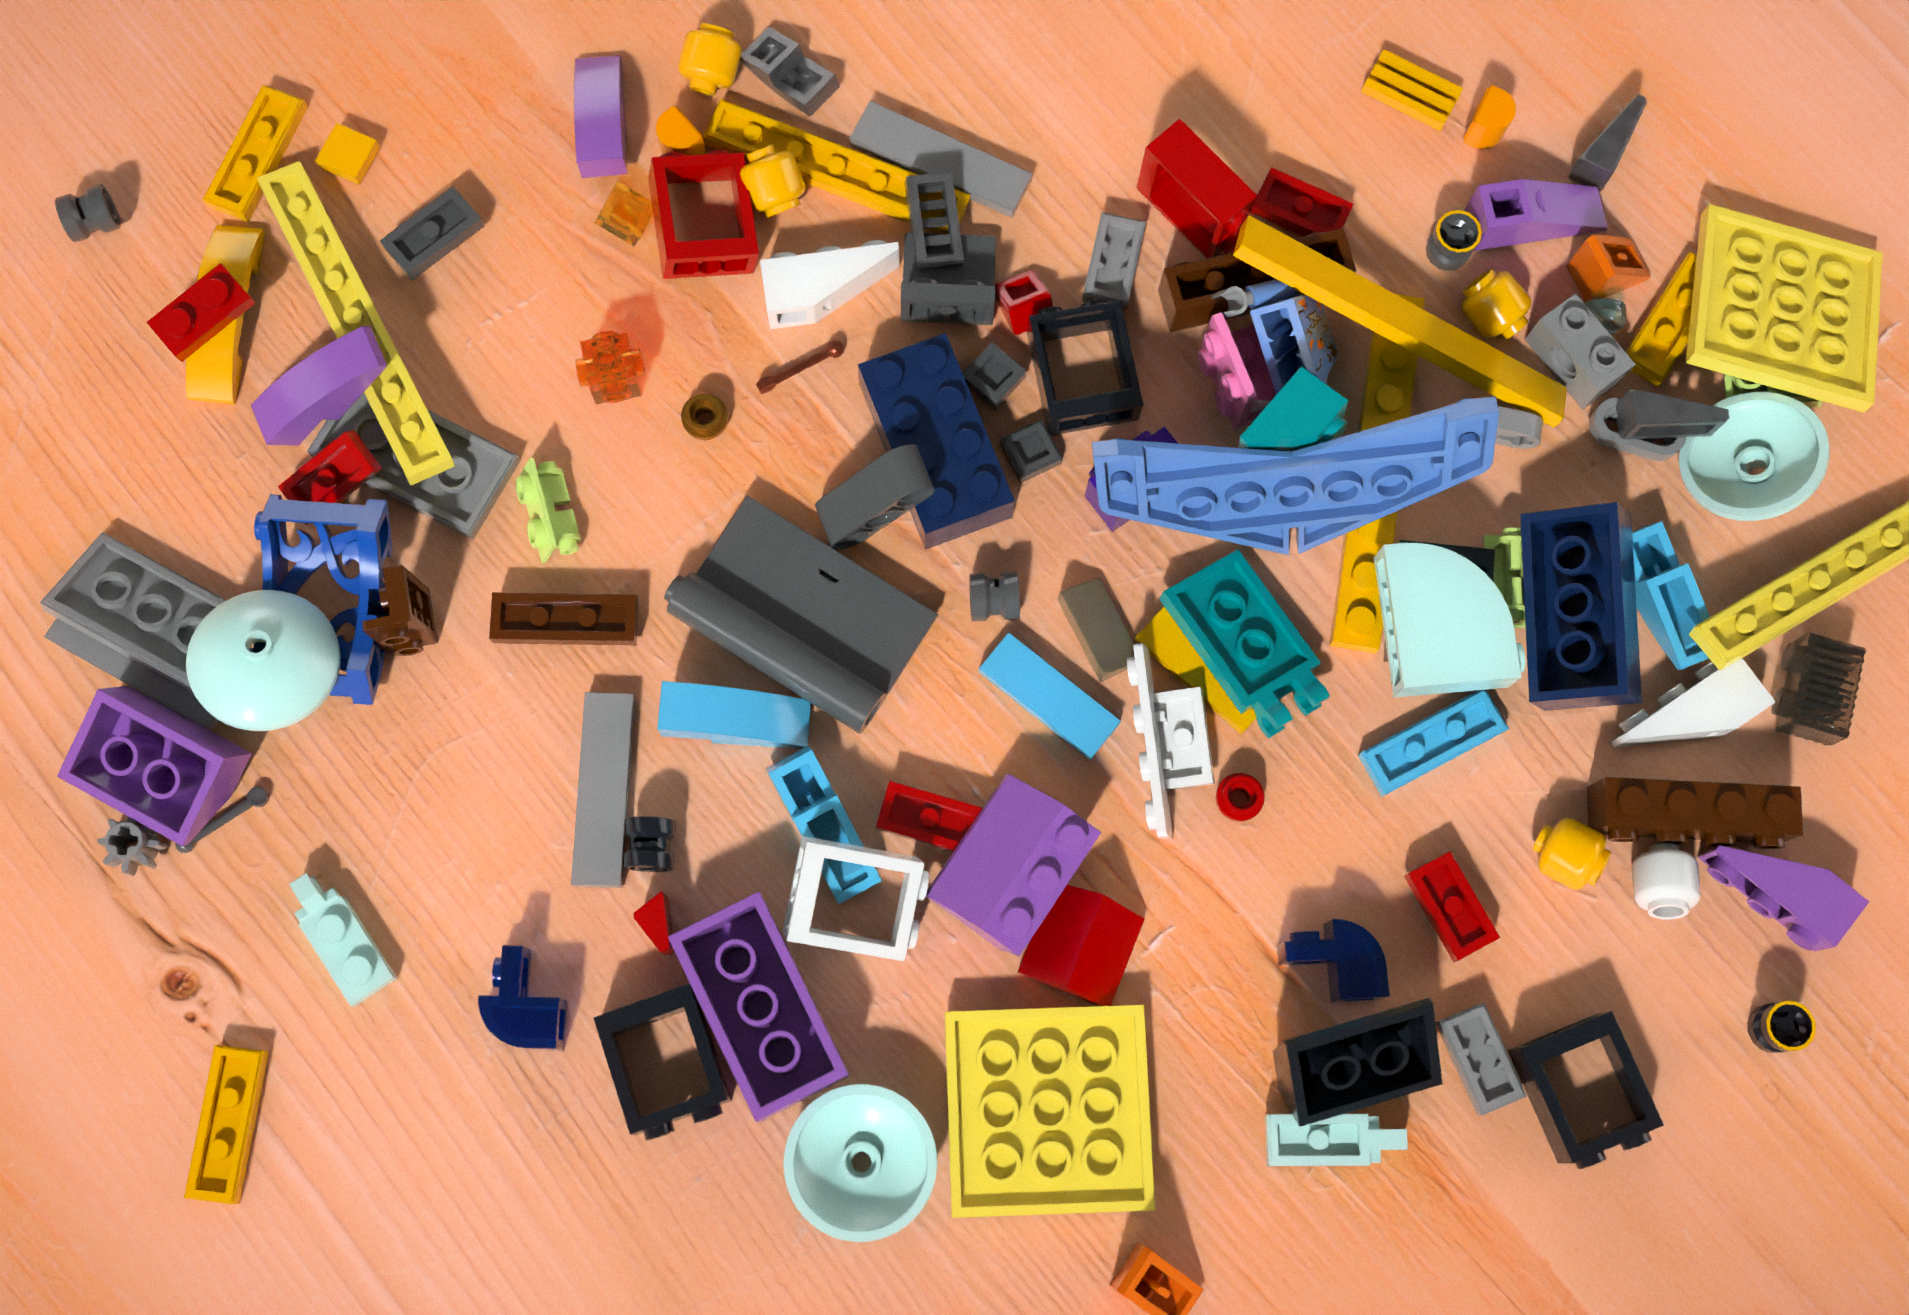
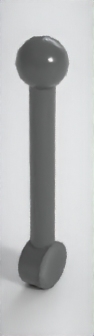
M261 787L252 788L248 792L246 800L206 824L188 845L181 846L175 843L176 849L181 853L191 852L196 842L253 806L257 808L265 806L269 801L268 792Z

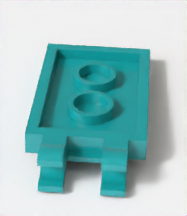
M1238 549L1163 591L1159 598L1161 603L1240 714L1251 708L1254 709L1257 723L1267 738H1271L1284 730V725L1293 719L1289 710L1279 701L1281 698L1293 692L1297 707L1307 716L1322 706L1321 702L1330 697L1325 686L1312 673L1321 662Z

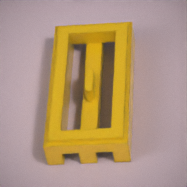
M1383 49L1361 92L1441 132L1464 88ZM1380 79L1402 90V94L1377 82V80ZM1420 99L1442 111L1439 113L1415 100Z

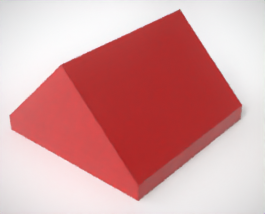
M1066 885L1031 938L1017 973L1095 1006H1111L1145 919L1104 894Z

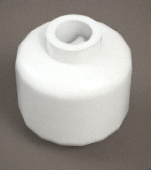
M1659 843L1650 846L1649 852L1641 854L1633 862L1632 877L1635 902L1639 907L1647 910L1648 914L1653 918L1664 920L1682 918L1688 915L1689 910L1699 903L1701 897L1698 862L1691 854L1680 851L1679 847L1675 844Z

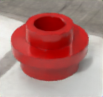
M1234 773L1224 778L1219 784L1215 799L1219 811L1226 818L1237 822H1244L1254 818L1261 811L1265 795L1261 784L1253 776L1245 773ZM1241 790L1247 795L1248 801L1245 806H1237L1232 802L1231 793L1233 791Z

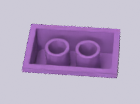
M130 686L102 688L97 690L57 777L175 843L186 846L232 796L252 753Z
M1006 774L928 888L926 897L999 950L1020 957L1101 832L1063 803L1016 777Z

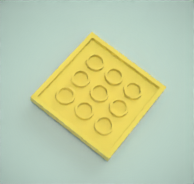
M1709 204L1702 212L1700 218L1686 363L1865 413L1874 404L1883 252Z
M1144 1005L945 1011L952 1218L1155 1211Z

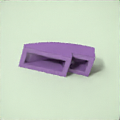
M620 55L575 59L576 162L582 178L628 174L625 144L627 133Z
M361 326L312 353L271 384L251 404L266 445L299 446L322 419L339 420L383 372L387 364L370 326Z

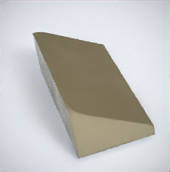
M1095 579L1059 592L1057 600L1100 683L1127 670V658L1134 657V642L1101 579Z

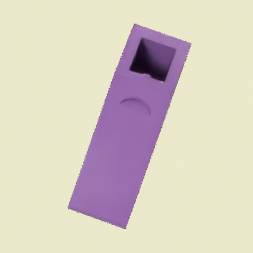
M1529 179L1479 185L1464 209L1476 217L1481 225V239L1474 251L1596 233L1608 229L1598 187Z
M1721 845L1702 851L1698 856L1701 861L1709 866L1707 871L1715 880L1723 885L1734 886L1748 897L1747 904L1755 912L1766 918H1774L1788 929L1786 932L1787 936L1795 944L1806 950L1820 951L1836 947L1869 903L1866 898L1829 869Z

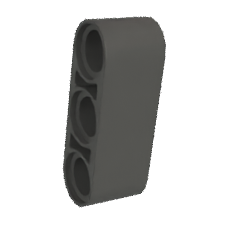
M910 444L897 447L880 456L819 499L815 504V508L831 548L841 550L865 541L929 498L935 492V489L917 445Z

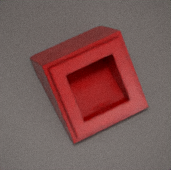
M1033 269L994 285L995 298L1010 329L1015 335L1027 332L1029 316L1035 315L1041 309L1053 307L1051 293Z
M661 891L635 911L633 918L663 955L670 957L675 953L668 936L673 934L668 896Z

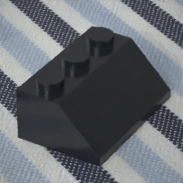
M1430 998L1284 1040L1273 1051L1279 1092L1299 1127L1443 1084L1434 1007Z

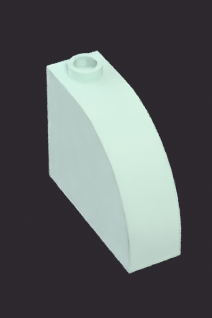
M1397 543L1385 544L1374 556V565L1393 698L1508 688L1522 678L1521 672H1524L1526 665L1524 648L1521 643H1516L1514 625L1507 603L1497 586L1484 571L1458 553L1431 544Z

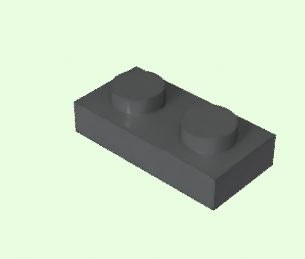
M452 186L382 238L380 243L410 280L413 281L482 229L484 224L479 215Z

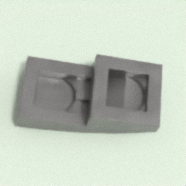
M768 27L740 57L741 62L764 84L809 117L840 87L835 74L806 58L798 43L771 27Z

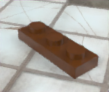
M492 592L489 639L492 643L636 646L639 599L637 595Z

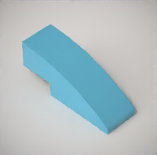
M1662 521L1633 530L1636 607L1643 620L1677 670H1682L1708 659V656L1689 635L1694 626L1710 617L1689 563L1679 564Z
M662 681L657 729L662 737L709 739L712 743L803 749L808 746L811 703L801 698L761 691Z
M809 746L766 768L801 837L807 836L864 847L838 796L834 793ZM824 858L821 873L838 904L882 881L875 867Z

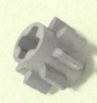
M129 816L127 822H118L113 819L108 820L111 828L108 830L105 838L97 840V843L104 845L109 853L104 858L103 863L111 867L122 863V873L130 876H135L138 865H145L155 869L157 865L154 859L158 855L159 850L167 849L166 844L159 842L158 837L155 835L157 832ZM138 838L137 846H130L127 850L128 842H134Z

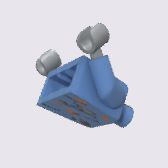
M1277 279L1249 285L1246 287L1245 292L1239 287L1232 286L1212 295L1211 299L1222 296L1227 300L1229 305L1228 311L1222 313L1225 319L1243 313L1248 305L1252 309L1250 314L1276 395L1300 367H1303L1327 385L1328 372L1338 357V351L1329 325V319L1322 303ZM1255 400L1250 412L1263 411L1271 400Z

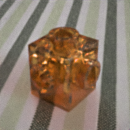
M605 331L593 335L589 340L580 341L583 358L575 359L580 387H589L596 404L618 403L628 398L642 396L638 376L646 375L644 360L640 347L632 349L627 333L618 334L614 331Z

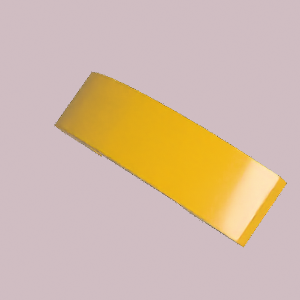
M217 225L204 252L197 281L221 263L248 293L251 274L258 275L265 237L264 230ZM244 313L186 359V397L189 400L236 404L243 360L237 353Z

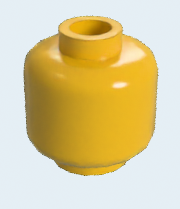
M702 23L699 29L687 32L678 64V71L685 79L690 81L689 89L704 95L715 96L717 89H727L733 86L742 48L734 40V33L720 26Z
M773 145L747 154L750 164L741 169L740 176L750 192L752 210L756 212L765 211L768 218L800 205L798 198L804 194L806 187L792 153L789 151L775 153Z
M1491 268L1479 275L1462 291L1465 296L1462 302V312L1484 338H1493L1502 334L1508 339L1518 333L1528 323L1524 315L1531 307V298L1509 271L1504 270L1495 273Z
M1568 817L1560 820L1555 828L1545 825L1532 849L1540 854L1538 860L1539 871L1543 875L1573 890H1580L1587 883L1595 886L1612 854L1611 851L1605 849L1606 838L1602 833Z

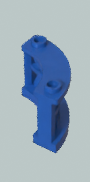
M270 494L264 510L256 514L254 522L255 537L261 541L263 565L262 590L284 591L296 595L308 578L327 563L334 580L346 591L359 595L358 607L347 609L330 621L336 634L344 624H352L355 627V636L350 642L344 639V635L337 637L341 654L340 670L345 671L347 674H338L336 683L329 695L352 697L353 704L373 705L386 651L380 649L379 643L363 632L362 621L390 615L384 612L379 596V587L385 585L383 583V565L386 557L392 556L391 527L387 500L367 499L365 505L282 500L281 495ZM286 522L315 524L321 543L316 546L314 539L308 533L296 529L301 539L300 544L296 547L291 546L287 541ZM328 525L355 526L357 528L332 537ZM342 554L341 557L344 565L348 566L352 560H356L359 563L358 576L352 579L346 576L341 567L339 555ZM288 560H289V561H292V562H296V564H295V565L293 566V568L289 571V573H288ZM256 642L249 651L252 653L261 652L265 648L266 643Z

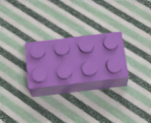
M760 892L668 936L756 1122H762L850 1077Z

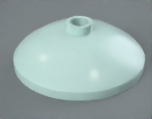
M1772 392L1738 394L1712 405L1728 409L1729 419L1712 436L1686 437L1685 444L1679 452V467L1682 480L1693 499L1703 508L1718 516L1740 521H1758L1777 517L1804 503L1823 481L1830 459L1828 435L1818 416L1802 402L1789 396ZM1760 467L1765 469L1757 475L1749 474V471L1753 468Z
M252 591L226 600L209 612L200 622L188 646L186 672L190 687L197 700L209 714L219 721L232 727L249 731L276 730L303 720L326 700L338 678L341 662L340 646L334 628L328 618L308 600L284 591ZM256 642L266 643L265 648L261 652L252 653L249 651L251 645Z
M853 1084L842 1086L815 1099L795 1121L789 1133L784 1151L785 1182L798 1211L811 1225L821 1232L834 1238L851 1242L879 1240L897 1233L906 1227L926 1205L934 1187L937 1173L936 1145L924 1117L907 1099L894 1091L876 1085ZM858 1152H865L871 1158V1166L866 1172H858L852 1166V1158Z

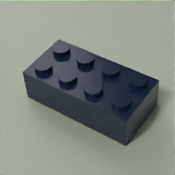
M946 333L858 364L859 385L886 453L900 446L917 445L934 486L935 492L910 510L925 550L1013 517L1015 500Z
M1618 502L1520 514L1529 702L1544 711L1642 703L1631 514Z

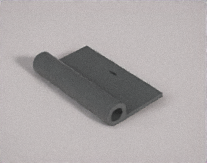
M746 496L696 574L690 572L685 578L678 575L671 582L664 595V599L669 602L666 609L669 614L859 734L869 725L939 616L934 611L749 496Z

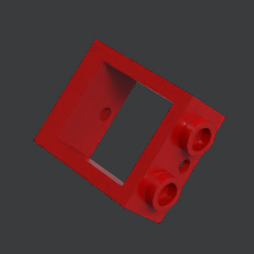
M1180 118L1146 146L1136 188L1206 259L1221 255L1223 252H1234L1241 225L1249 215L1254 217L1251 212L1257 194Z
M713 150L702 155H684L680 152H668L659 157L651 158L648 181L663 279L754 273L759 249L750 192L740 176V171L745 166L744 153ZM731 181L740 238L676 241L667 184Z

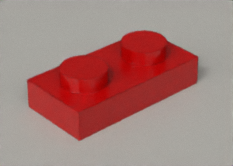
M1271 167L1257 195L1251 213L1305 237L1316 232L1342 229L1354 203Z
M220 263L146 323L172 354L183 362L256 302L228 269Z
M350 430L345 431L282 482L278 488L287 500L340 503L383 468L356 431Z
M889 781L875 828L883 832L954 852L983 808Z
M1450 851L1404 876L1453 963L1500 938Z

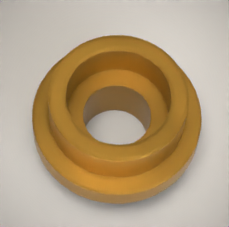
M698 394L684 404L681 411V421L684 429L690 436L699 440H710L719 436L725 430L728 423V412L725 404L718 397L711 394ZM701 413H711L714 416L713 420L708 424L698 423L697 418Z

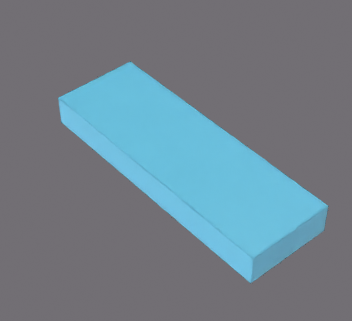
M1009 632L979 667L978 672L1089 760L1094 757L1121 723V720Z
M1478 690L1366 749L1358 757L1381 797L1500 735L1509 728L1487 690Z

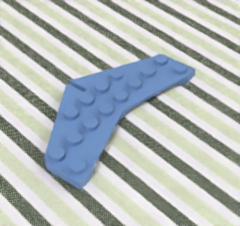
M1496 396L1462 399L1452 405L1292 452L1134 441L1124 438L1092 442L1099 507L1108 515L1289 555V528L1296 527V543L1298 554L1487 471L1493 462L1499 418Z

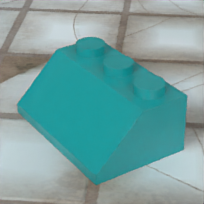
M1300 367L1240 436L1238 448L1292 452L1337 439L1348 424L1344 420L1349 400L1306 369Z

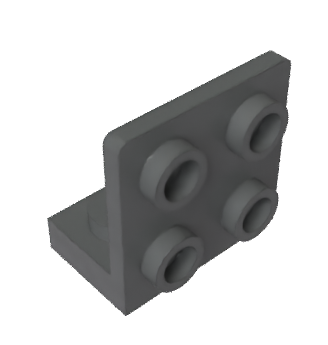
M906 233L903 282H901V321L993 325L996 238L993 236L960 235L964 264L918 270L912 233ZM924 233V237H927V236H935V235H944V234ZM950 243L925 246L926 255L952 252Z

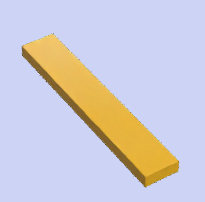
M720 99L703 135L705 145L718 150H726L729 153H744V160L749 161L747 154L773 145L775 153L789 151L796 160L804 183L910 223L904 181L906 176L918 174ZM954 189L960 226L970 203L971 195ZM942 192L918 194L919 202L943 199ZM944 209L921 211L922 219L945 217ZM947 226L925 229L936 234H949Z

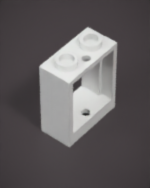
M802 836L782 931L787 941L905 961L907 948L914 949L918 938L919 920L913 918L917 900L923 901L928 889L929 872L923 870L925 863L916 856ZM824 858L904 872L891 941L810 928Z

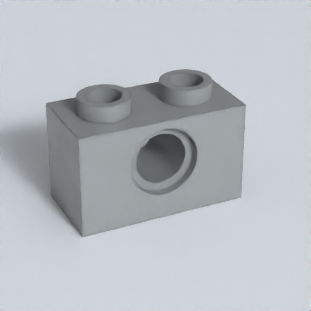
M1574 294L1543 316L1525 338L1528 345L1558 381L1567 387L1568 393L1582 409L1615 387L1636 365L1577 294Z

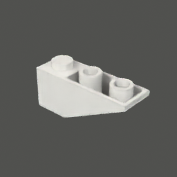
M872 240L862 244L861 247L842 249L838 246H826L818 249L815 253L796 255L792 252H780L772 255L770 259L760 260L770 329L817 323L899 268L898 242L887 243L883 240Z
M1743 658L1721 671L1711 661L1694 673L1699 680L1696 684L1686 690L1683 684L1679 683L1657 698V701L1662 706L1650 715L1644 709H1641L1619 724L1624 733L1612 740L1611 744L1614 748L1719 738L1751 720L1774 704L1775 700Z

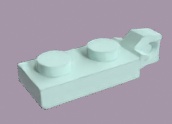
M307 873L289 884L303 906L295 912L300 922L298 925L350 1006H358L397 979L348 900L340 896L335 888L332 887L324 893L314 876L310 877Z
M1292 1114L1265 1115L1267 1166H1371V1163H1381L1380 1150H1408L1407 1129H1379V1116L1341 1114L1299 1127Z

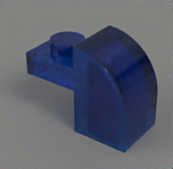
M1332 919L1323 924L1325 940H1320L1319 931L1295 932L1289 934V942H1283L1277 946L1278 966L1327 963L1331 1003L1381 1000L1390 997L1384 952L1375 937L1356 923L1342 919Z
M502 945V956L495 957L492 969L493 987H499V996L478 995L479 1011L484 1024L496 1038L508 1045L527 1050L564 1051L567 1001L555 997H528L531 950L524 946Z

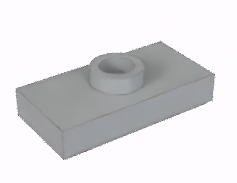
M1101 212L1082 302L1093 299H1105L1107 302L1120 300L1122 310H1127L1146 225L1145 221Z
M1485 1003L1477 1004L1435 1022L1477 1116L1485 1115L1527 1096Z

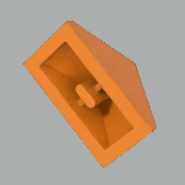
M1594 234L1585 240L1567 265L1587 305L1651 278L1631 238Z
M1140 1243L1135 1245L1110 1284V1287L1150 1315H1188L1204 1290L1155 1252Z

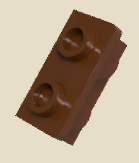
M403 565L383 568L385 585L379 587V596L384 612L390 615L362 621L363 632L389 652H394L397 656L421 653L424 650L423 646L438 643L430 590Z

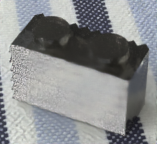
M1810 632L1794 640L1793 643H1789L1781 659V669L1787 671L1784 687H1780L1774 696L1775 703L1772 704L1771 708L1772 714L1778 716L1775 730L1828 746L1847 739L1850 734L1849 728L1852 725L1851 719L1854 715L1853 709L1856 706V693L1859 689L1858 683L1861 679L1860 674L1863 670L1862 664L1865 661L1866 649Z

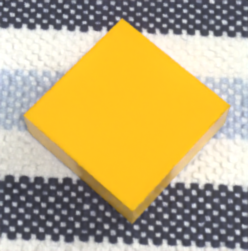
M336 123L315 162L319 168L360 185L377 155L380 145L376 139Z

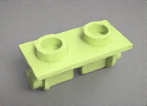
M529 458L521 474L516 479V492L519 502L522 505L526 504L530 518L527 524L529 542L532 548H538L541 563H546L554 549H559L561 555L576 553L579 550L578 543L581 541L573 509L556 511L554 507L555 505H563L570 502L563 470L557 468L555 461L543 462L536 468L534 458Z
M1510 527L1503 529L1502 535H1484L1483 548L1495 549L1494 584L1507 603L1514 628H1526L1521 528Z

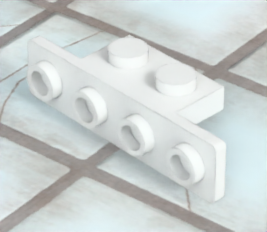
M1144 643L1133 644L1134 657L1127 658V670L1131 686L1138 685L1140 704L1133 705V717L1137 734L1144 733L1146 752L1139 753V764L1142 780L1144 782L1150 781L1153 799L1145 801L1146 819L1149 830L1156 829L1158 838L1168 839L1173 838L1167 790L1215 784L1203 689L1201 687L1155 693L1149 648Z

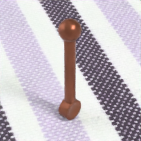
M832 340L827 344L826 349L774 376L763 377L756 383V386L761 394L767 393L774 389L778 383L829 357H840L844 352V346L840 341Z

